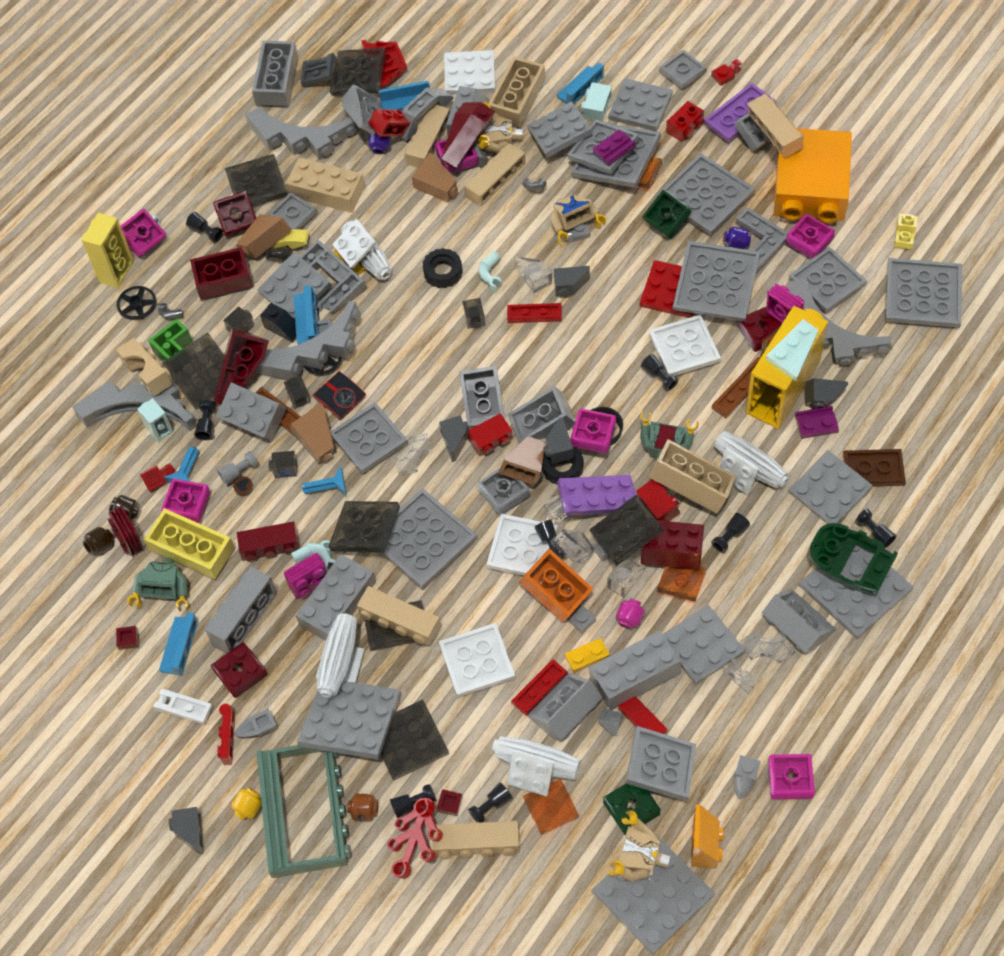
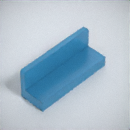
M597 63L593 68L587 66L557 94V98L566 104L572 101L575 105L586 94V90L590 89L592 82L598 83L604 77V65Z
M429 81L379 90L382 109H398L402 111L423 90L430 88Z
M311 285L303 287L304 293L294 295L298 345L319 335L316 294Z
M187 612L185 618H174L159 668L161 673L183 676L198 625L195 613Z

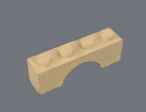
M132 338L115 349L122 363L130 371L144 368L139 377L153 396H156L172 385L169 379L171 374L166 367L163 368L161 362L155 359L150 350L147 351L142 342L138 343Z

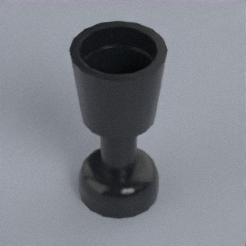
M192 212L186 220L187 227L200 233L205 231L209 234V239L212 242L217 243L222 238L223 230L219 227L211 228L208 226L207 220L197 212Z
M654 354L647 356L641 363L642 369L653 377L658 376L663 381V388L666 391L672 390L677 385L679 379L674 375L668 376L663 371L664 366Z
M202 400L199 403V409L203 412V415L197 422L194 436L199 440H210L213 437V422L210 419V413L215 411L216 403L211 400Z
M865 509L857 516L856 522L859 525L866 524L873 531L872 536L874 539L884 544L883 548H887L893 543L897 535L883 524L878 526L871 519L873 516L872 512L869 509Z
M735 513L726 526L727 532L722 537L717 536L711 541L713 547L719 552L725 553L729 547L727 542L733 536L738 537L750 527V522L742 514Z
M551 519L543 521L534 527L542 542L547 543L549 548L559 558L564 559L567 556L563 549H558L554 540L557 534Z
M501 782L487 795L488 800L479 808L472 806L468 809V812L477 823H482L485 820L483 814L493 806L499 808L513 799L511 793Z
M430 784L423 786V792L415 796L409 797L406 794L390 799L396 817L399 818L414 810L413 805H415L418 799L429 798L436 802Z

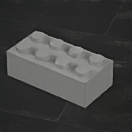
M262 41L252 89L255 105H289L298 58L295 42Z
M340 554L297 613L296 618L299 626L326 641L337 615L340 613L353 615L367 587L375 585L374 572Z
M252 566L243 573L238 585L230 591L228 599L219 606L217 614L206 624L205 631L212 646L224 653H228L244 641L277 595L270 576Z
M659 630L590 666L589 673L592 683L603 697L609 709L612 710L618 707L617 705L635 696L637 697L680 674L681 661Z

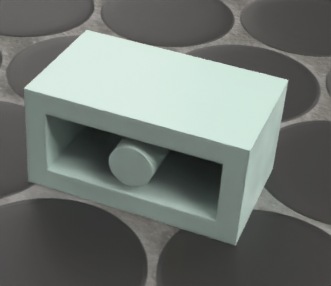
M591 83L590 89L586 90V100L581 104L584 119L604 121L612 97V86Z
M153 398L143 403L137 409L145 428L157 442H160L173 432L166 413Z

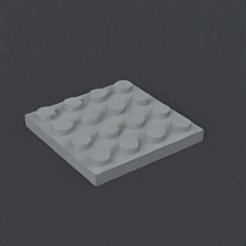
M614 125L639 134L640 139L637 141L636 147L626 155L612 175L577 162L571 172L572 177L637 188L661 139V133Z
M702 153L663 188L692 210V213L686 220L710 236L755 193L753 186Z
M688 241L673 310L746 322L760 252Z
M888 258L885 322L960 328L962 264Z
M422 488L373 532L367 540L416 585L424 589L477 539V534Z
M856 545L841 575L852 581H860L875 553ZM892 567L877 595L846 588L823 574L817 568L803 578L798 585L856 639L861 637L913 590V586Z
M343 681L337 695L331 698H324L317 691L298 738V747L378 760L401 696L400 690Z
M659 837L658 840L661 841L659 852L671 856L668 868L655 865L652 876L634 882L621 878L618 875L610 876L608 874L592 889V893L652 955L715 896V893Z

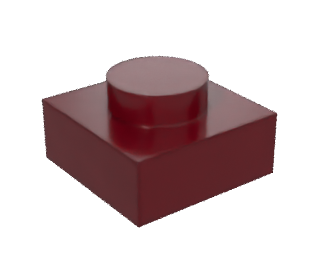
M136 626L116 628V645L118 650L138 647V629Z
M442 789L437 812L458 816L463 794Z

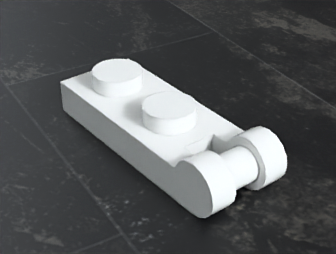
M166 689L160 690L158 694L160 697L153 705V709L158 712H165L203 725L206 724L213 708L210 703ZM170 699L169 705L165 704Z

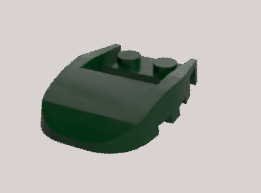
M829 523L822 526L810 544V558L819 571L846 588L873 595L878 594L896 560L898 552L894 551L892 554L883 548L884 544L882 542L871 539L867 536L866 532L861 530L857 532L849 529V526L839 523ZM856 545L875 553L860 581H852L841 575Z

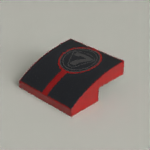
M338 371L312 396L340 420L366 396V393L346 375Z

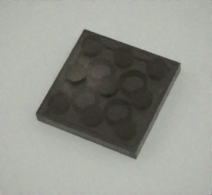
M385 48L338 51L330 94L332 96L345 95L353 84L370 94L379 93L386 56Z
M274 154L225 168L233 195L246 191L252 207L288 195Z
M207 332L164 361L162 365L168 369L174 382L193 408L196 409L199 407L200 401L209 400L215 396L224 354Z
M637 495L589 529L616 566L664 531Z
M345 501L328 546L330 551L385 553L400 508L399 503Z
M423 699L394 713L380 754L393 781L449 755V751Z

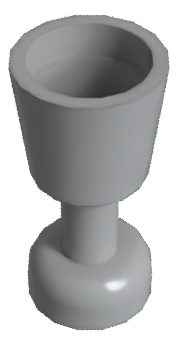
M251 451L247 452L244 456L245 460L237 465L231 463L217 470L226 486L240 476L241 470L248 466L251 468L259 466L257 459Z

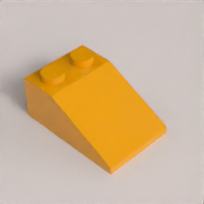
M696 805L691 867L717 869L718 862H722L723 849L719 848V841H723V828H719L720 820L701 805Z

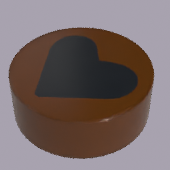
M242 476L234 481L233 488L237 495L247 496L252 492L253 484L250 478Z

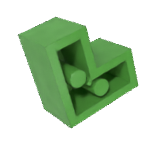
M175 319L148 340L153 353L175 374L189 364L188 357L183 348L191 343L192 339L189 330L178 319Z

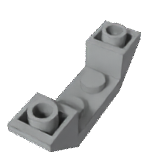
M426 88L402 110L404 117L411 124L401 138L407 142L416 134V121L434 105L445 107L454 97L439 88Z

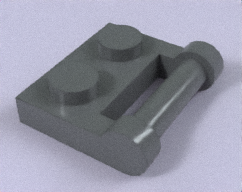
M331 53L326 57L312 61H303L301 84L305 87L333 79L334 63H336L335 54Z

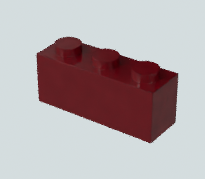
M294 521L237 532L239 554L242 561H254L262 557L271 558L283 553L291 554L300 549Z

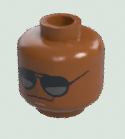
M356 793L352 800H348L347 813H351L354 821L371 822L378 815V800H375L372 794Z

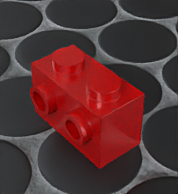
M687 101L667 120L666 133L683 142L686 138L691 137L697 127L702 126L704 110Z
M376 109L368 122L379 136L402 137L411 124L404 117V113L398 109Z
M499 413L469 429L467 438L478 455L488 454L494 450V447L507 444L511 440L512 430L502 414Z
M651 479L636 490L639 498L656 520L669 521L680 513L677 507L679 502L673 495L669 496L666 493L668 488L663 484Z

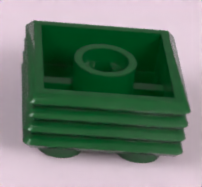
M663 189L642 218L666 237L672 239L692 213V210ZM666 212L670 213L668 217L664 215Z
M625 783L603 797V804L625 836L628 826L631 827V824L625 825L622 823V818L630 820V816L625 813L626 811H634L637 814V819L641 820L644 824L660 815V807L648 790ZM628 803H635V809L632 807L627 808Z

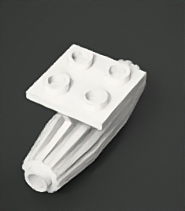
M358 219L346 222L341 227L342 235L333 243V246L352 269L360 262L378 280L389 278L392 268L376 241Z
M727 431L722 432L716 439L714 447L723 454L720 467L736 475L733 486L746 495L750 494L755 479L775 488L784 487L788 482V472L771 456L747 440Z
M338 614L327 636L315 677L317 680V691L324 698L336 696L343 681L354 683L357 681L365 649L354 647L357 619L352 615Z
M500 736L499 740L495 739L492 746V751L495 752L494 756L510 764L507 785L548 796L551 777L575 780L578 774L581 760L554 747L527 739Z

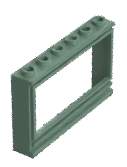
M298 745L267 751H256L268 872L271 878L348 865L347 858L351 857L349 844L345 845L344 838L348 837L347 825H343L342 817H346L344 804H340L343 790L342 785L338 784L337 777H341L339 764H335V758L338 757V753L324 751L336 855L289 863L278 759L323 751L298 747Z

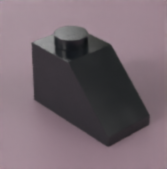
M270 303L260 315L264 328L293 343L297 339L295 319L286 310Z

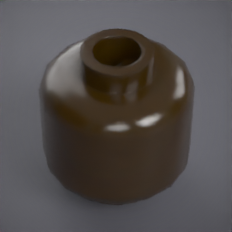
M125 495L113 498L109 511L116 510V507L119 508L121 505L130 520L132 518L136 519L139 508L136 507L137 501Z
M96 527L85 534L83 546L89 554L100 555L112 547L113 535L108 529Z

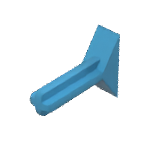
M193 446L189 447L178 472L164 476L165 481L171 483L173 478L189 481L188 476L199 450Z
M341 465L333 478L302 484L304 494L336 488L346 496Z

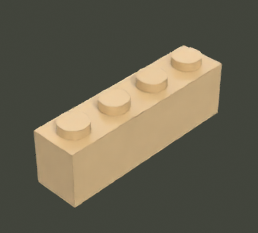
M763 94L747 103L751 118L785 158L804 148L802 132L800 130L797 131L793 122L786 118L783 110L777 108L773 98L770 99L766 94Z
M434 105L424 114L422 122L418 124L416 134L411 138L410 146L405 150L404 156L406 157L407 165L419 168L429 153L434 155L436 151L435 143L441 141L447 129L446 124L450 115V108Z
M510 143L501 148L499 153L488 161L487 165L478 170L476 175L466 182L464 186L465 197L482 207L526 164L525 152Z
M370 586L367 587L357 604L359 615L363 619L368 621L370 619L374 620L383 628H392L401 636H410L419 644L425 643L430 645L441 626L438 616Z
M518 821L436 825L443 833L440 841H433V851L435 856H438L440 859H448L454 855L469 858L474 854L490 857L495 853L511 856L515 852H520Z

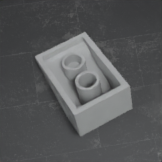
M497 366L459 371L468 427L477 426L499 413L504 417Z
M555 386L508 414L519 444L527 436L538 440L546 438L560 417H563L566 429L575 424V418L565 394Z

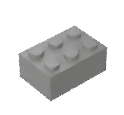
M231 383L216 417L272 441L287 407Z

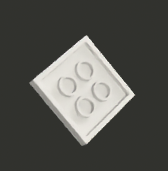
M494 50L444 53L445 91L447 93L456 95L459 86L476 88L481 93L495 92Z
M701 315L649 330V336L668 376L680 375L721 362V357Z
M501 514L486 564L487 568L524 576L549 549L548 544L542 542L534 529L541 522ZM554 525L557 534L558 525Z
M496 623L439 641L457 698L515 679L513 668Z

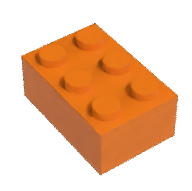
M550 548L519 581L527 591L562 622L573 613L594 589Z

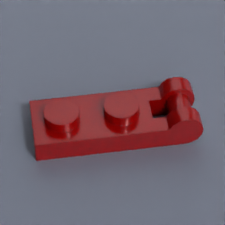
M225 703L219 708L223 719L222 726H219L218 732L221 746L217 748V756L221 759L223 765H232L235 714L231 706Z

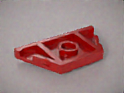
M361 40L362 47L380 90L407 71V64L397 42L376 41V43H367V40Z

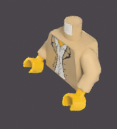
M483 102V104L490 108V105L487 102ZM495 113L492 123L486 129L484 135H481L478 139V142H480L479 147L481 149L485 148V153L494 152L498 154L500 149L508 143L513 145V140L523 139V130L513 129L511 119H506Z
M626 811L625 813L630 816V820L622 818V823L625 825L631 824V827L628 826L619 861L610 863V865L615 867V870L609 871V875H618L621 878L634 882L652 876L655 865L668 868L671 856L660 853L661 841L658 840L654 832L641 820L637 819V814L634 811Z

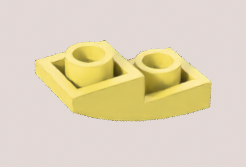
M909 214L899 215L894 247L912 250L918 216Z
M292 229L271 248L274 250L288 245L292 250L303 247L307 244L309 232L307 230Z

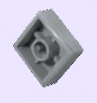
M749 113L734 123L753 152L771 141L761 128H757L759 126Z
M499 469L480 480L477 486L480 493L495 511L501 515L530 496V488L523 481L499 474Z

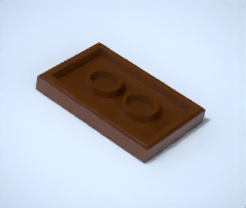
M901 449L843 451V462L872 484V487L905 486L906 479Z

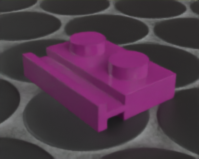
M619 129L592 149L597 157L610 166L635 148L636 143Z
M833 406L795 412L801 439L839 432Z

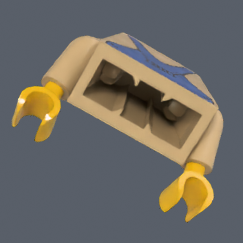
M571 195L564 199L559 198L553 204L554 210L551 213V222L555 232L558 233L559 245H562V238L566 239L568 243L569 236L563 230L567 231L594 217L596 219L594 223L596 228L599 229L601 223L605 226L606 217L598 214V209L590 199Z

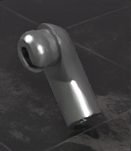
M525 178L522 185L531 192L538 193L544 190L547 183L543 179H539L538 182H532L529 178Z
M166 303L158 305V313L165 319L183 318L182 309L170 310L167 308Z

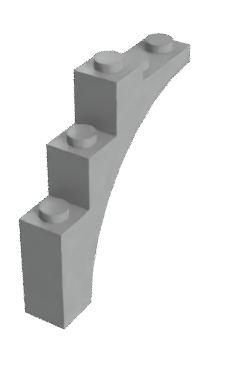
M261 107L245 114L248 126L268 150L284 143L293 155H296L309 147L319 160L333 152L332 146L358 132L357 124L351 117L327 126L301 127L279 121L267 114Z
M807 279L788 282L789 292L794 296H800L804 300L803 310L813 309L819 312L824 320L828 321L823 348L834 345L837 365H850L852 362H855V355L866 356L869 353H886L888 350H892L890 336L872 337L859 335L847 331L829 320L815 304Z
M348 301L345 309L336 321L311 340L288 348L267 349L264 360L255 370V374L295 381L297 375L301 372L302 366L322 369L324 363L328 360V354L348 358L355 345L351 335L354 332L356 320L360 317V310H358L356 302Z
M138 380L122 391L117 385L113 386L108 381L72 406L77 417L88 428L109 416L138 411L137 409L143 403L153 398L168 417L181 423L189 431L196 428L193 421L195 417L189 410L186 411L184 409V405L178 395L179 389L174 383L156 396H153L146 389L145 385H142Z

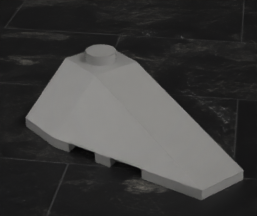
M353 84L342 97L343 108L359 128L374 135L376 131L368 122L376 109H382L381 100Z

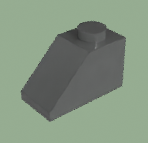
M590 266L555 268L554 285L556 297L574 295L590 279Z
M813 378L805 382V404L813 405V408H823L824 405L832 402L848 386V381Z
M461 415L439 422L440 431L452 462L456 461L468 440L467 432L469 427L466 421L463 422Z
M563 417L557 420L546 437V446L543 447L545 456L550 458L551 464L574 458L573 446Z
M191 807L172 810V818H169L170 831H173L178 839L195 852L203 854L201 813L198 808Z

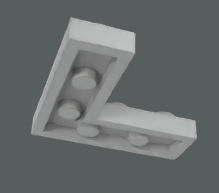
M746 207L736 218V223L762 239L752 249V251L760 252L758 272L786 242L788 232Z

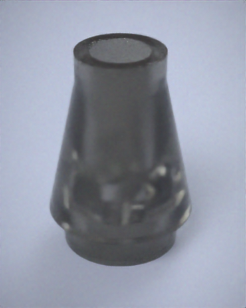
M282 246L266 250L265 258L266 260L284 263L293 252L291 248Z

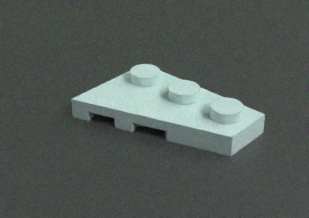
M803 319L766 355V360L794 381H797L808 353L818 335V329Z

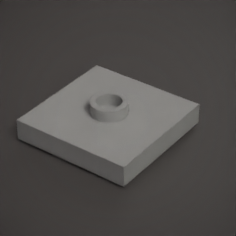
M682 50L661 65L659 71L683 90L706 73L707 67L685 50Z
M290 192L268 215L283 217L291 229L300 230L317 213V208Z

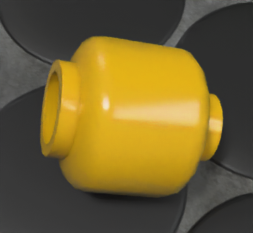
M249 787L241 789L231 803L232 808L235 810L234 815L242 820H245L246 817L253 819L262 807L261 795Z

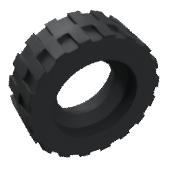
M445 248L429 252L425 256V260H423L424 278L433 287L447 288L454 286L455 283L459 282L463 274L460 256L455 251ZM446 262L451 265V271L446 274H437L434 271V266L438 263Z
M573 447L574 458L570 459L572 466L565 472L557 471L553 464H551L550 458H546L544 453L542 473L550 483L557 484L559 478H576L582 475L584 467L583 456L578 447Z

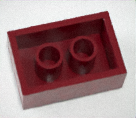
M242 247L190 259L200 300L253 287Z
M645 519L641 564L700 570L704 525Z

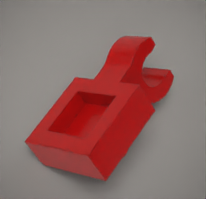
M735 59L730 66L723 64L712 70L711 76L722 86L735 79V73L742 70L739 67L742 63L739 59Z
M170 463L163 466L160 470L155 465L140 473V476L148 491H151L166 483L164 476L174 473L175 469Z

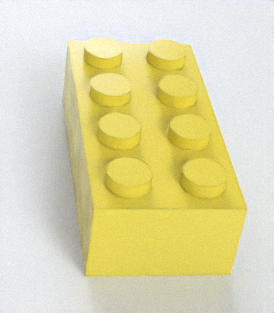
M97 213L96 217L92 219L87 232L83 234L81 241L99 283L119 288L134 259L118 218Z
M165 508L144 539L150 551L163 557L171 558L174 562L214 580L235 549L231 537Z

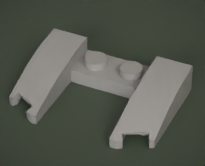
M319 239L300 256L315 270L322 267L338 282L316 304L318 310L326 308L330 309L331 313H334L368 287L360 276Z

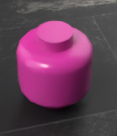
M632 598L629 601H622L615 616L618 624L630 630L633 627H638L645 614V610L640 606L641 602Z

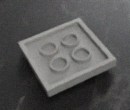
M624 78L608 115V120L657 132L672 97L673 90Z
M572 101L527 125L529 132L547 158L593 134L590 126Z
M595 119L590 125L593 134L578 141L567 156L569 160L612 175L628 153L608 166L606 162H603L593 153L592 148L619 129L629 136L632 141L634 140L635 143L640 139L639 134Z
M828 247L789 275L790 281L807 279L815 304L825 313H828L867 283V280L831 247Z
M293 252L257 290L270 303L286 310L295 319L294 295L304 293L303 287L311 285L315 291L317 301L332 284Z
M375 402L330 431L332 439L362 474L408 444L407 438Z
M827 450L789 489V493L826 524L839 523L872 489L873 485Z
M709 605L663 633V636L680 659L681 668L695 686L745 654V649Z
M637 726L633 735L626 784L686 802L689 798L696 744Z

